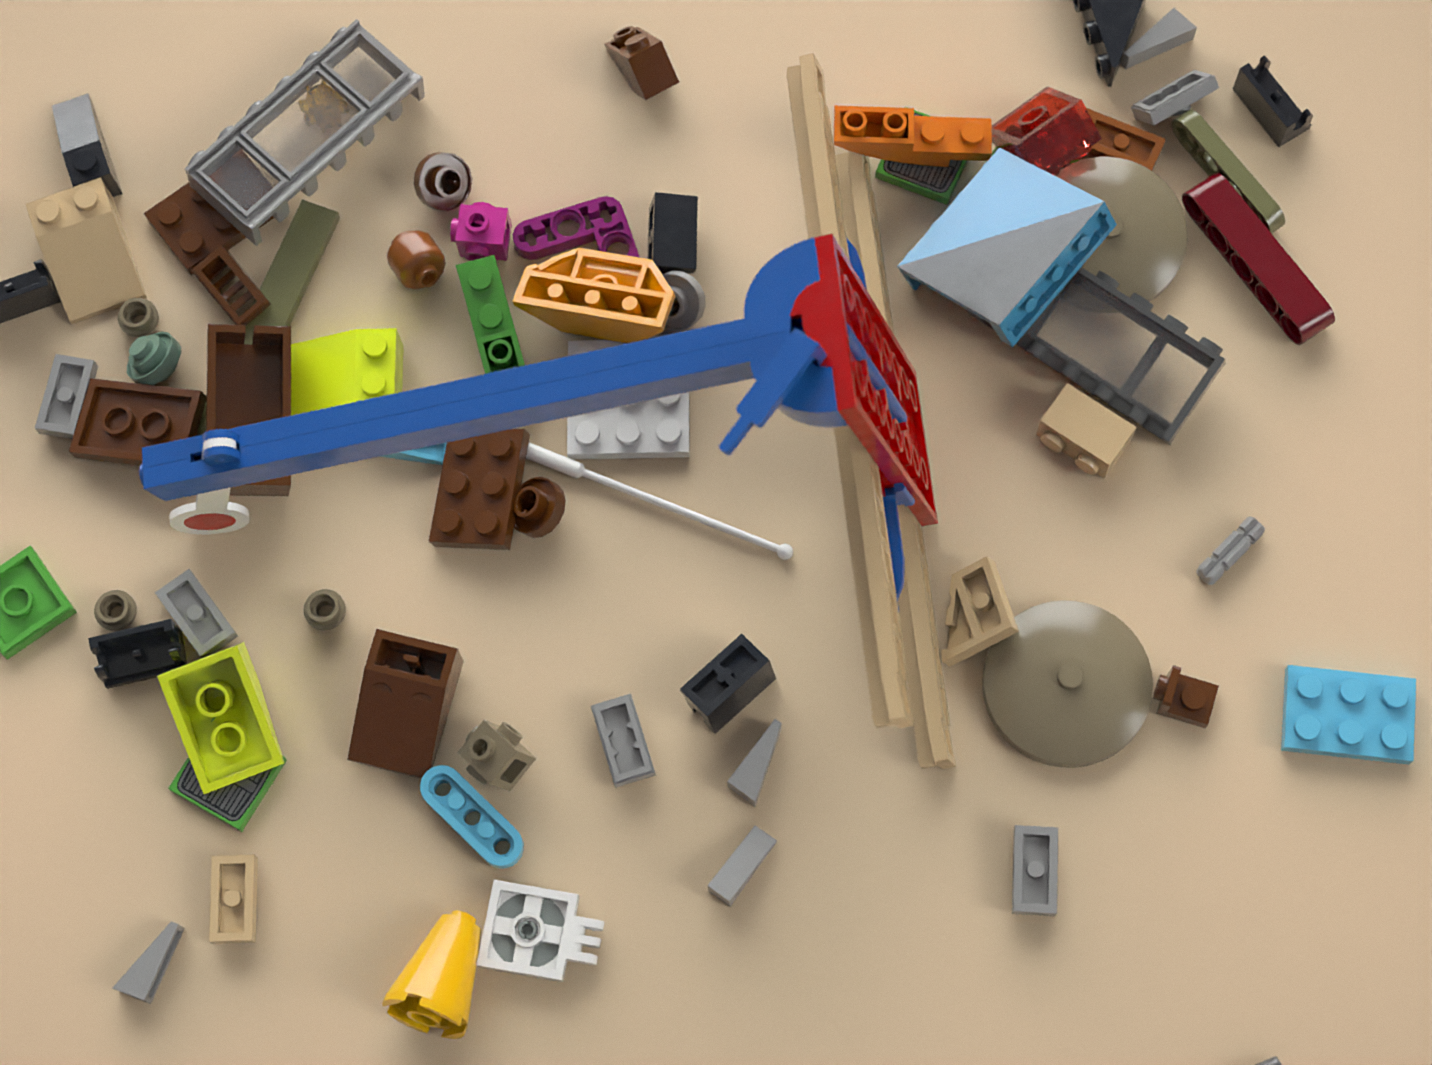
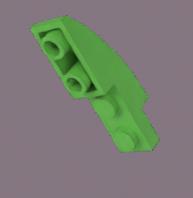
M495 255L456 265L485 374L525 366Z

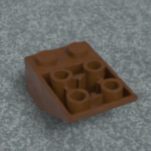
M376 629L363 672L348 761L422 779L423 775L434 765L464 663L458 648Z

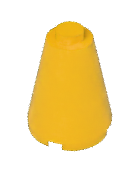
M457 910L452 911L451 914L441 915L383 999L382 1006L390 1005L387 1013L392 1018L428 1034L430 1027L443 1029L442 1038L460 1039L464 1037L468 1027L481 929L475 924L476 919L473 916Z

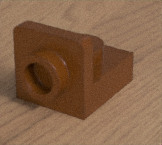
M1173 665L1167 676L1160 674L1153 694V699L1160 701L1156 714L1206 729L1219 685L1180 674L1181 667Z

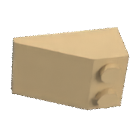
M101 177L25 204L36 239L71 324L120 308L129 299L147 298L114 198Z

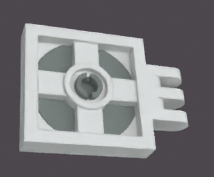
M494 880L477 959V967L563 982L567 961L597 965L598 956L592 953H582L581 951L582 946L600 948L601 939L585 935V930L603 931L605 922L576 916L580 898L578 894Z

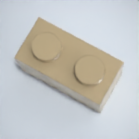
M1067 383L1041 418L1036 435L1040 437L1041 442L1048 449L1056 453L1062 451L1073 458L1075 464L1085 473L1090 475L1097 474L1105 479L1131 442L1137 427Z

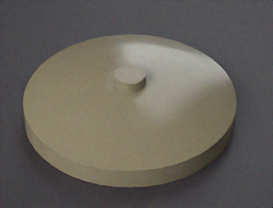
M1094 157L1080 160L1054 174V176L1104 201L1117 224L1087 259L1082 268L1095 276L1099 271L1109 275L1120 283L1117 290L1129 298L1133 292L1149 302L1159 296L1178 272L1187 247L1185 215L1178 198L1168 184L1143 165L1116 157ZM1072 283L1062 298L1064 302L1085 311L1105 314L1119 313L1074 283Z
M1051 601L1031 607L1014 617L1019 632L991 646L982 677L986 709L1001 736L1013 748L1028 758L1049 766L1062 768L1093 765L1121 751L1141 728L1152 701L1153 677L1151 666L1144 647L1137 636L1123 621L1110 612L1095 605L1078 601Z

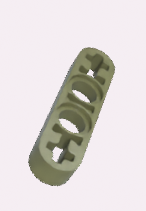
M1189 109L1172 121V129L1176 138L1207 175L1211 176L1214 173L1223 175L1271 234L1285 225V216L1279 205L1200 114L1193 109Z

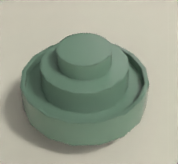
M163 331L139 337L132 343L129 349L128 376L135 383L155 385L166 380L177 367L181 355L180 343L171 334Z

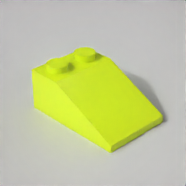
M397 328L354 329L291 344V416L402 392L404 346Z
M244 642L157 676L203 794L284 764L262 688Z

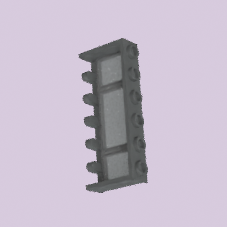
M1081 267L1024 333L1016 345L1171 445L1188 417L1226 364L1225 358L1220 356L1223 349L1205 337H1202L1198 342L1185 334L1188 327L1169 314L1165 319L1160 318L1151 312L1154 305L1134 292L1130 298L1117 290L1120 283L1104 272L1099 271L1095 276ZM965 309L968 314L993 329L989 322Z

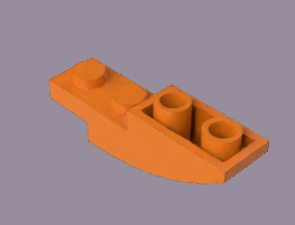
M834 105V145L851 152L887 161L949 167L950 160L988 161L992 155L991 118L914 116V108Z

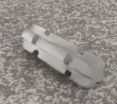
M1247 517L1239 525L1237 531H1233L1212 552V555L1199 565L1196 571L1197 575L1208 585L1215 584L1224 573V570L1227 571L1249 549L1251 544H1254L1265 531L1264 526L1254 517Z

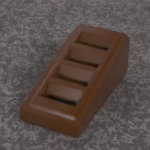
M222 245L191 270L235 325L247 326L271 305L238 261ZM229 266L231 270L214 283L212 279ZM237 276L239 281L222 293L221 289ZM243 287H246L248 291L231 304L228 301ZM254 297L257 302L240 316L237 310Z

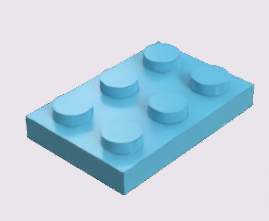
M1288 665L1285 668L1281 751L1410 765L1414 761L1416 678Z

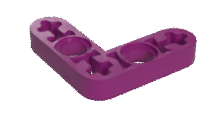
M609 196L598 197L525 220L514 228L512 234L516 252L519 256L528 260L540 259L594 241L598 251L607 252L608 247L613 243H624L629 248L627 256L640 258L624 210L618 200ZM607 210L612 215V221L605 223L603 218H601L600 212ZM585 215H588L589 222H591L592 228L588 230L586 229L585 218L583 217ZM565 220H573L580 227L576 234L563 236L558 232V226ZM551 227V233L554 239L550 242L548 239V234H546L545 228ZM533 233L537 244L529 246L525 235Z

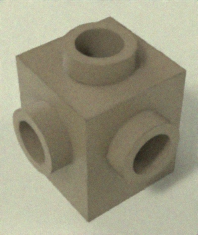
M483 720L479 726L470 731L466 738V743L458 751L469 763L466 770L475 779L483 784L488 782L491 785L508 791L513 789L536 760L520 743L523 736L506 722H502L499 726Z

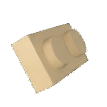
M255 854L212 856L209 919V942L211 944L256 943L258 857Z

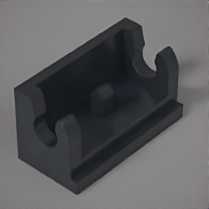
M1264 55L1254 69L1249 63L1239 69L1233 90L1275 144L1281 147L1310 129L1313 115L1308 109L1301 112L1269 72L1271 62Z
M654 193L649 207L647 259L654 261L662 275L671 271H683L685 273H695L698 196Z
M42 259L34 261L35 270L0 282V323L61 302L48 266Z
M172 619L88 638L90 650L96 655L99 666L94 667L96 675L104 682L107 689L156 678L164 672L187 664L182 631Z
M741 633L679 690L684 695L694 713L698 712L703 717L707 727L716 734L777 678L770 660Z

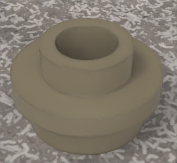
M143 298L127 300L123 303L118 313V323L121 329L132 337L148 335L156 328L159 320V314L154 304ZM145 315L143 321L136 324L133 323L136 316Z
M318 590L312 593L304 604V616L307 622L317 630H331L337 627L345 617V603L342 597L333 590ZM325 605L332 606V612L329 616H319L321 607Z
M112 590L104 593L97 600L94 608L97 622L109 631H120L132 624L137 614V606L134 599L128 593L121 590ZM123 606V612L120 616L116 618L110 616L111 610L114 607Z

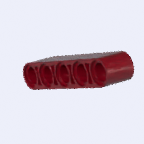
M1214 173L1182 194V203L1189 216L1292 342L1301 345L1335 322L1334 312L1326 299L1223 175Z

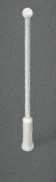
M529 440L526 455L528 460L574 478L583 476L776 552L782 560L790 559L793 555V548L789 544H775L585 469L583 463L532 444Z

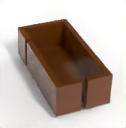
M208 324L206 432L215 429H231L291 416V326L254 325L252 344H244L246 325ZM291 475L231 487L229 495L289 496Z

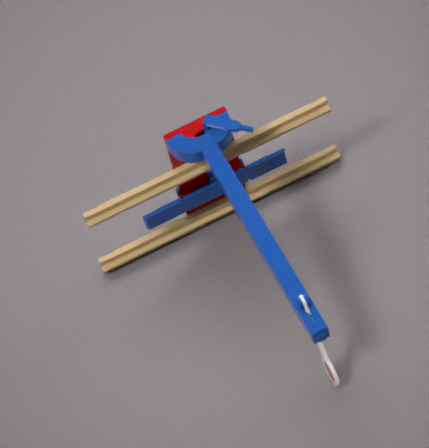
M814 53L799 56L800 65L787 67L786 73L808 239L782 250L760 269L750 284L745 298L744 319L241 427L210 430L203 435L142 448V464L139 468V476L144 490L163 501L197 495L195 503L179 506L170 512V526L177 531L189 534L209 535L227 533L245 527L250 521L249 510L245 506L228 502L231 487L755 378L756 382L736 407L740 418L719 444V449L725 455H731L752 426L762 428L777 408L798 422L816 427H834L833 430L836 437L834 440L836 441V451L838 452L837 461L839 462L838 467L841 473L839 477L841 478V488L843 489L842 498L844 499L843 504L846 510L844 514L846 515L847 535L849 536L848 541L851 548L849 551L851 552L850 557L852 558V568L854 569L852 573L854 574V584L856 585L854 589L856 590L855 595L857 596V606L859 607L857 610L859 612V622L861 623L859 627L862 629L860 631L862 634L861 638L863 639L862 644L864 645L862 649L865 651L863 653L865 656L864 661L866 662L865 666L867 667L865 671L868 673L866 675L868 678L867 683L869 684L867 688L870 690L869 694L871 695L869 699L871 700L870 705L873 712L871 716L876 728L892 725L898 728L913 726L915 728L914 733L916 734L914 737L916 738L915 743H917V753L919 754L917 759L922 769L937 766L941 769L956 767L949 726L951 725L922 529L923 526L938 524L917 375L894 334L875 195L871 184L869 157L851 151L835 156L830 114L826 106L824 71Z

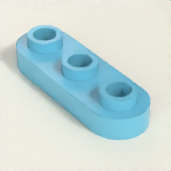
M439 765L432 767L423 775L420 791L426 803L489 865L505 869L512 867L521 859L524 851V842L520 833L455 769ZM442 783L451 785V790L446 796L436 794L437 787ZM471 812H478L480 814V820L475 825H468L466 823V817ZM500 841H508L510 843V849L505 854L495 852V847Z

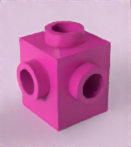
M475 202L472 205L460 204L459 217L452 219L450 228L451 242H456L460 257L473 261L495 255L496 260L507 261L512 229L508 208L494 207L485 202Z

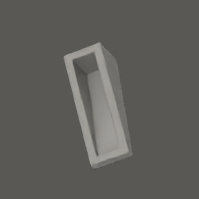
M1173 8L1123 53L1121 65L1125 69L1189 42L1194 39L1197 27L1178 10Z
M774 719L727 781L730 789L755 807L782 730V723Z
M755 825L708 884V891L731 907L777 840Z
M171 921L114 985L113 989L151 1004L185 928Z

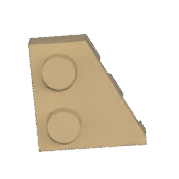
M986 556L952 574L949 591L951 603L947 609L945 625L950 628L947 649H942L941 651L942 662L949 667L1019 632L994 560Z

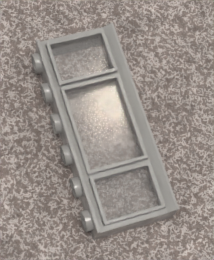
M356 19L347 28H340L333 35L331 42L322 50L311 53L305 59L303 66L292 76L282 78L274 91L263 101L259 100L252 104L246 116L234 126L226 127L219 134L217 141L208 149L197 152L190 159L188 166L185 168L190 186L257 247L262 242L259 227L271 216L278 222L286 219L290 212L288 201L300 190L306 196L314 194L318 188L316 176L327 166L330 165L335 171L341 170L347 161L345 150L357 140L363 146L369 145L375 136L373 126L384 116L388 117L392 122L397 120L402 114L401 101L408 94L411 93L419 101L425 97L423 77L414 73L364 29Z

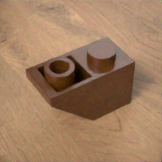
M638 26L620 29L613 35L614 39L604 44L633 92L644 100L679 83L662 41Z

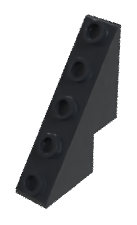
M1073 0L1075 10L1082 12L1085 20L1083 30L1088 45L1094 46L1097 55L1095 56L1097 74L1100 79L1105 78L1109 87L1113 84L1122 61L1123 53L1128 47L1146 0Z

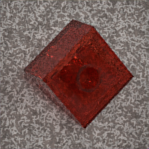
M1048 86L992 125V143L997 149L1001 148L1054 176H1057L1060 172L1059 169L1072 160H1078L1086 156L1091 151L1092 146L1102 140L1083 101Z

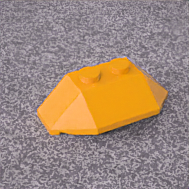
M577 248L552 257L538 266L535 263L525 267L512 302L514 306L561 332L622 343H632L646 340L663 332L676 296L651 259Z

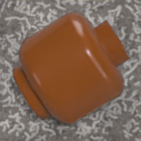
M420 230L404 231L397 235L391 242L387 253L390 268L398 280L409 289L416 290L433 286L443 274L446 265L444 254L427 232Z

